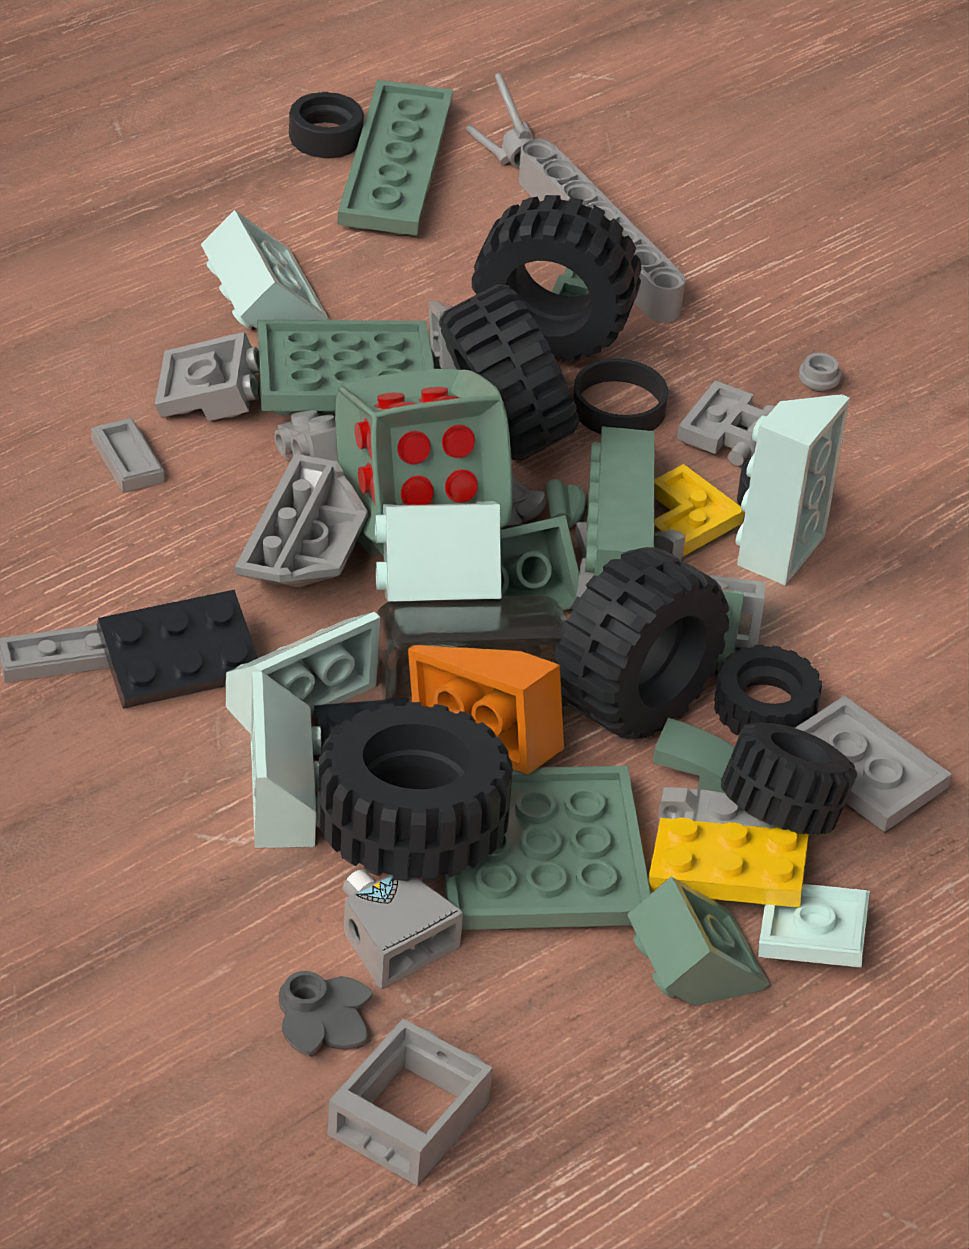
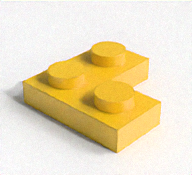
M685 464L654 479V498L670 509L667 513L654 519V533L666 532L668 530L682 533L685 536L683 556L743 524L745 512L741 510V506Z

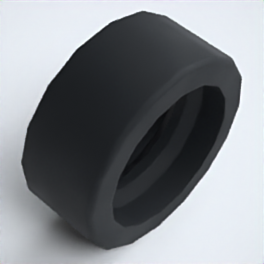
M317 92L302 96L292 104L289 112L290 141L300 152L313 157L336 158L353 153L357 149L363 129V110L355 100L340 93ZM324 122H325V123L337 124V125H340V126H336V127H321V126H316V125H313V124H314V123H324Z

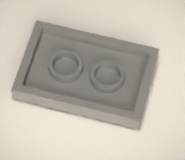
M845 695L795 727L831 744L853 763L857 771V777L846 804L883 832H886L949 788L952 776L949 771Z

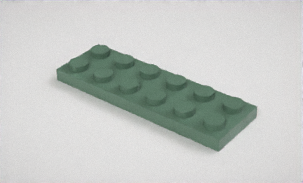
M377 80L338 209L337 225L349 226L358 230L386 231L396 235H418L453 102L452 89Z

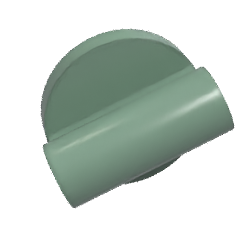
M557 479L546 483L551 519L566 515L568 528L581 521L587 509L584 490L574 484L565 486L562 481Z

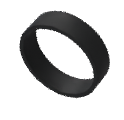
M604 359L587 365L575 378L573 400L577 407L576 412L579 415V421L596 433L601 434L602 427L653 431L661 425L665 418L668 398L667 383L656 370L643 363L628 359ZM603 382H626L649 391L659 403L652 409L642 413L620 415L605 412L592 406L583 398L581 393L587 388Z

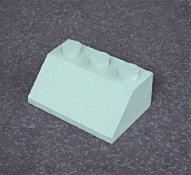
M236 210L201 244L209 259L206 262L207 267L220 279L222 283L219 286L220 291L232 302L235 308L232 314L247 329H251L253 326L257 328V320H330L289 247Z
M376 612L343 620L226 672V708L251 734L252 672L265 673L309 705L311 717L313 716L314 705L342 703L375 688L377 682L380 616Z
M252 672L251 763L255 848L315 847L316 827H319L317 820L318 797H315V791H318L319 761H313V756L321 755L320 726H311L309 705L263 672Z

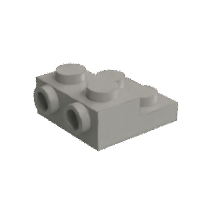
M241 332L166 350L164 352L155 406L161 418L174 414H187L202 408L208 421L224 417L233 418L241 413L249 412L250 401L259 398V388L254 374L260 372L259 349L252 347L246 333Z
M316 410L302 411L292 414V421L277 425L278 429L274 433L275 443L284 459L291 461L294 454L338 461L336 420L334 416L318 415Z

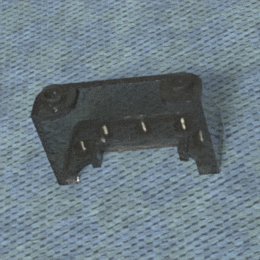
M541 595L501 596L498 599L389 601L377 612L380 616L378 663L383 700L410 699L412 696L408 649L414 645L522 651L558 664L554 657L555 647L562 638L560 634L564 620L568 619L555 599ZM562 698V707H570Z

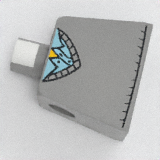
M360 869L353 872L345 880L343 892L348 898L345 901L343 930L346 938L381 990L460 948L463 912L418 878L408 877V881L394 880L393 875H389L376 882L366 870Z

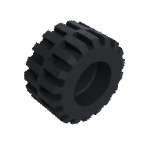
M758 722L747 724L741 729L721 779V788L725 795L742 810L769 825L796 833L819 835L830 833L831 830L835 829L857 777V771L853 763L843 753L812 734L786 725Z

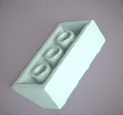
M840 394L780 401L768 416L762 415L758 419L752 433V440L756 442L755 453L751 457L746 471V475L751 477L750 486L741 504V510L745 512V518L736 537V545L740 546L738 566L786 585L825 537L848 412L849 397Z

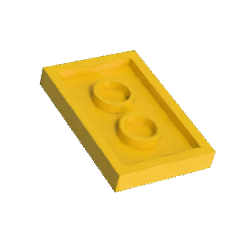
M660 818L649 874L650 893H653L672 876L710 899L800 908L809 834L796 833L777 827L745 826L735 822L723 824L693 821L688 818Z

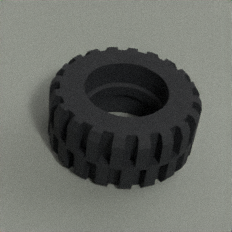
M545 195L543 201H540L538 197H531L523 200L520 206L517 204L509 207L504 211L502 217L493 224L474 265L472 289L474 293L478 294L497 284L510 286L511 290H514L518 294L519 299L524 302L532 318L535 319L555 359L563 357L564 362L579 360L582 354L586 358L600 353L602 347H609L617 339L619 332L623 331L641 284L639 277L642 270L640 258L634 255L636 247L629 235L625 237L622 235L624 228L614 218L611 221L604 216L605 211L596 205L593 208L587 207L582 204V199L570 197L569 201L561 200L560 195ZM534 261H549L560 264L578 275L585 283L589 293L581 296H563L548 291L530 276L525 264Z
M494 285L444 311L440 318L439 326L455 368L457 370L474 371L490 381L500 391L508 420L512 460H524L575 432L579 425V415L576 412L577 407L571 396L568 383L563 377L562 370L554 358L547 340L539 330L538 324L530 315L524 302L519 299L518 294L514 290H511L510 286Z
M644 547L621 554L620 559L610 560L603 566L601 574L598 576L593 575L585 585L587 589L581 597H576L570 607L573 611L569 619L564 620L560 630L562 638L560 643L556 644L554 657L560 665L561 696L570 707L625 739L654 736L655 732L663 731L668 718H681L689 710V704L694 699L700 697L705 690L703 688L708 677L713 676L717 668L715 663L719 654H723L726 644L724 634L729 631L730 621L726 614L729 611L727 600L716 580L663 549Z
M407 702L406 706L395 707L393 703L380 705L377 711L373 712L366 709L357 713L352 718V722L346 719L333 731V734L326 739L321 748L317 801L319 828L324 833V838L336 852L341 851V856L347 862L354 866L358 864L364 865L368 873L377 876L386 873L393 875L394 880L408 881V877H421L422 881L437 880L438 875L448 874L449 877L462 874L466 870V866L469 865L475 868L489 857V854L491 855L503 842V835L507 832L513 773L512 761L508 757L509 752L500 738L496 737L493 730L485 723H475L473 716L463 711H460L458 714L450 712L448 706L434 704V707L421 706V702Z

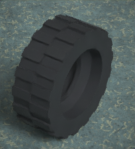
M754 645L751 648H741L735 654L731 653L728 655L726 662H722L719 667L714 696L715 713L719 714L720 722L724 726H728L735 735L740 734L743 726L758 722L775 723L795 728L818 712L822 690V680H819L820 674L816 668L811 666V662L808 659L800 657L795 651L782 649L780 646ZM753 685H770L786 691L791 695V699L784 703H764L745 694L744 690L746 687Z

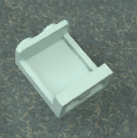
M486 501L476 502V504L437 505L383 504V515H375L376 543H384V562H376L377 590H385V598L388 601L501 598L500 504L497 502Z

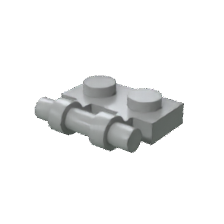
M715 380L679 424L677 440L714 454L719 451L722 445L730 447L732 450L728 454L729 461L736 466H740L755 453L756 442L752 440V433L758 419L762 415L768 416L775 406L767 405L763 410L752 406L753 394ZM740 424L748 427V429L744 430L738 428L737 426Z

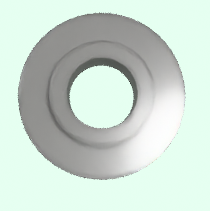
M814 353L807 356L805 362L800 365L798 375L801 382L810 389L825 391L836 387L840 383L841 370L838 367V361L831 355Z

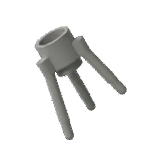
M497 73L495 79L515 128L509 130L504 135L502 148L471 125L466 127V131L495 154L501 164L504 165L511 162L513 167L519 169L521 145L525 141L534 138L527 122L522 123L503 75Z

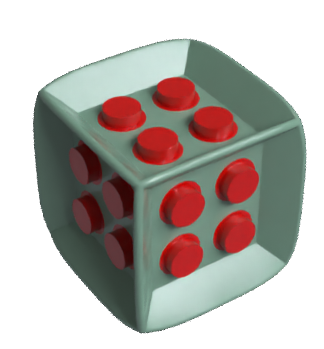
M428 369L363 378L346 383L338 388L335 411L338 463L344 471L345 478L353 486L368 511V519L361 531L367 538L376 543L375 515H383V504H476V502L495 501L500 504V529L509 525L513 504L509 426L500 391L490 381L470 370Z

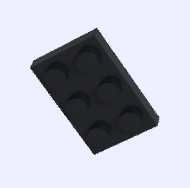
M235 589L98 618L97 630L123 709L225 687L226 672L258 659Z

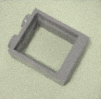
M402 1019L329 1100L327 1135L418 1186L489 1103L493 1067L485 1064L476 1055L465 1053L443 1041L432 1031L421 1029L411 1022ZM403 1068L457 1096L426 1134L372 1104Z

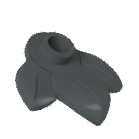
M300 971L290 975L279 990L278 1000L281 1010L285 1013L282 1022V1032L285 1039L292 1048L304 1055L314 1054L323 1042L337 1049H352L365 1044L367 1041L366 1026L356 1009L365 1005L371 999L373 992L361 982L349 977L340 976L324 980L320 975L311 971Z

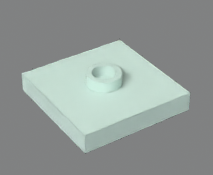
M803 884L800 908L765 904L758 957L861 967L869 891Z

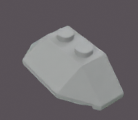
M294 454L235 565V574L256 581L293 588L340 576L368 519V511L353 486L345 478L344 471L338 461Z

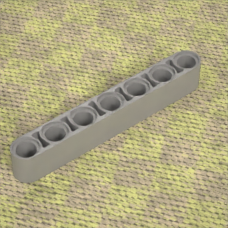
M538 138L525 141L521 145L518 179L520 186L531 197H538L540 201L544 200L545 195H560L561 200L569 201L570 197L582 199V204L587 207L593 208L596 205L605 211L604 216L610 221L614 218L624 228L622 235L624 237L628 235L631 237L636 247L634 255H637L641 262L642 270L639 275L641 284L634 303L646 316L654 321L666 323L677 320L681 315L685 276L553 143Z

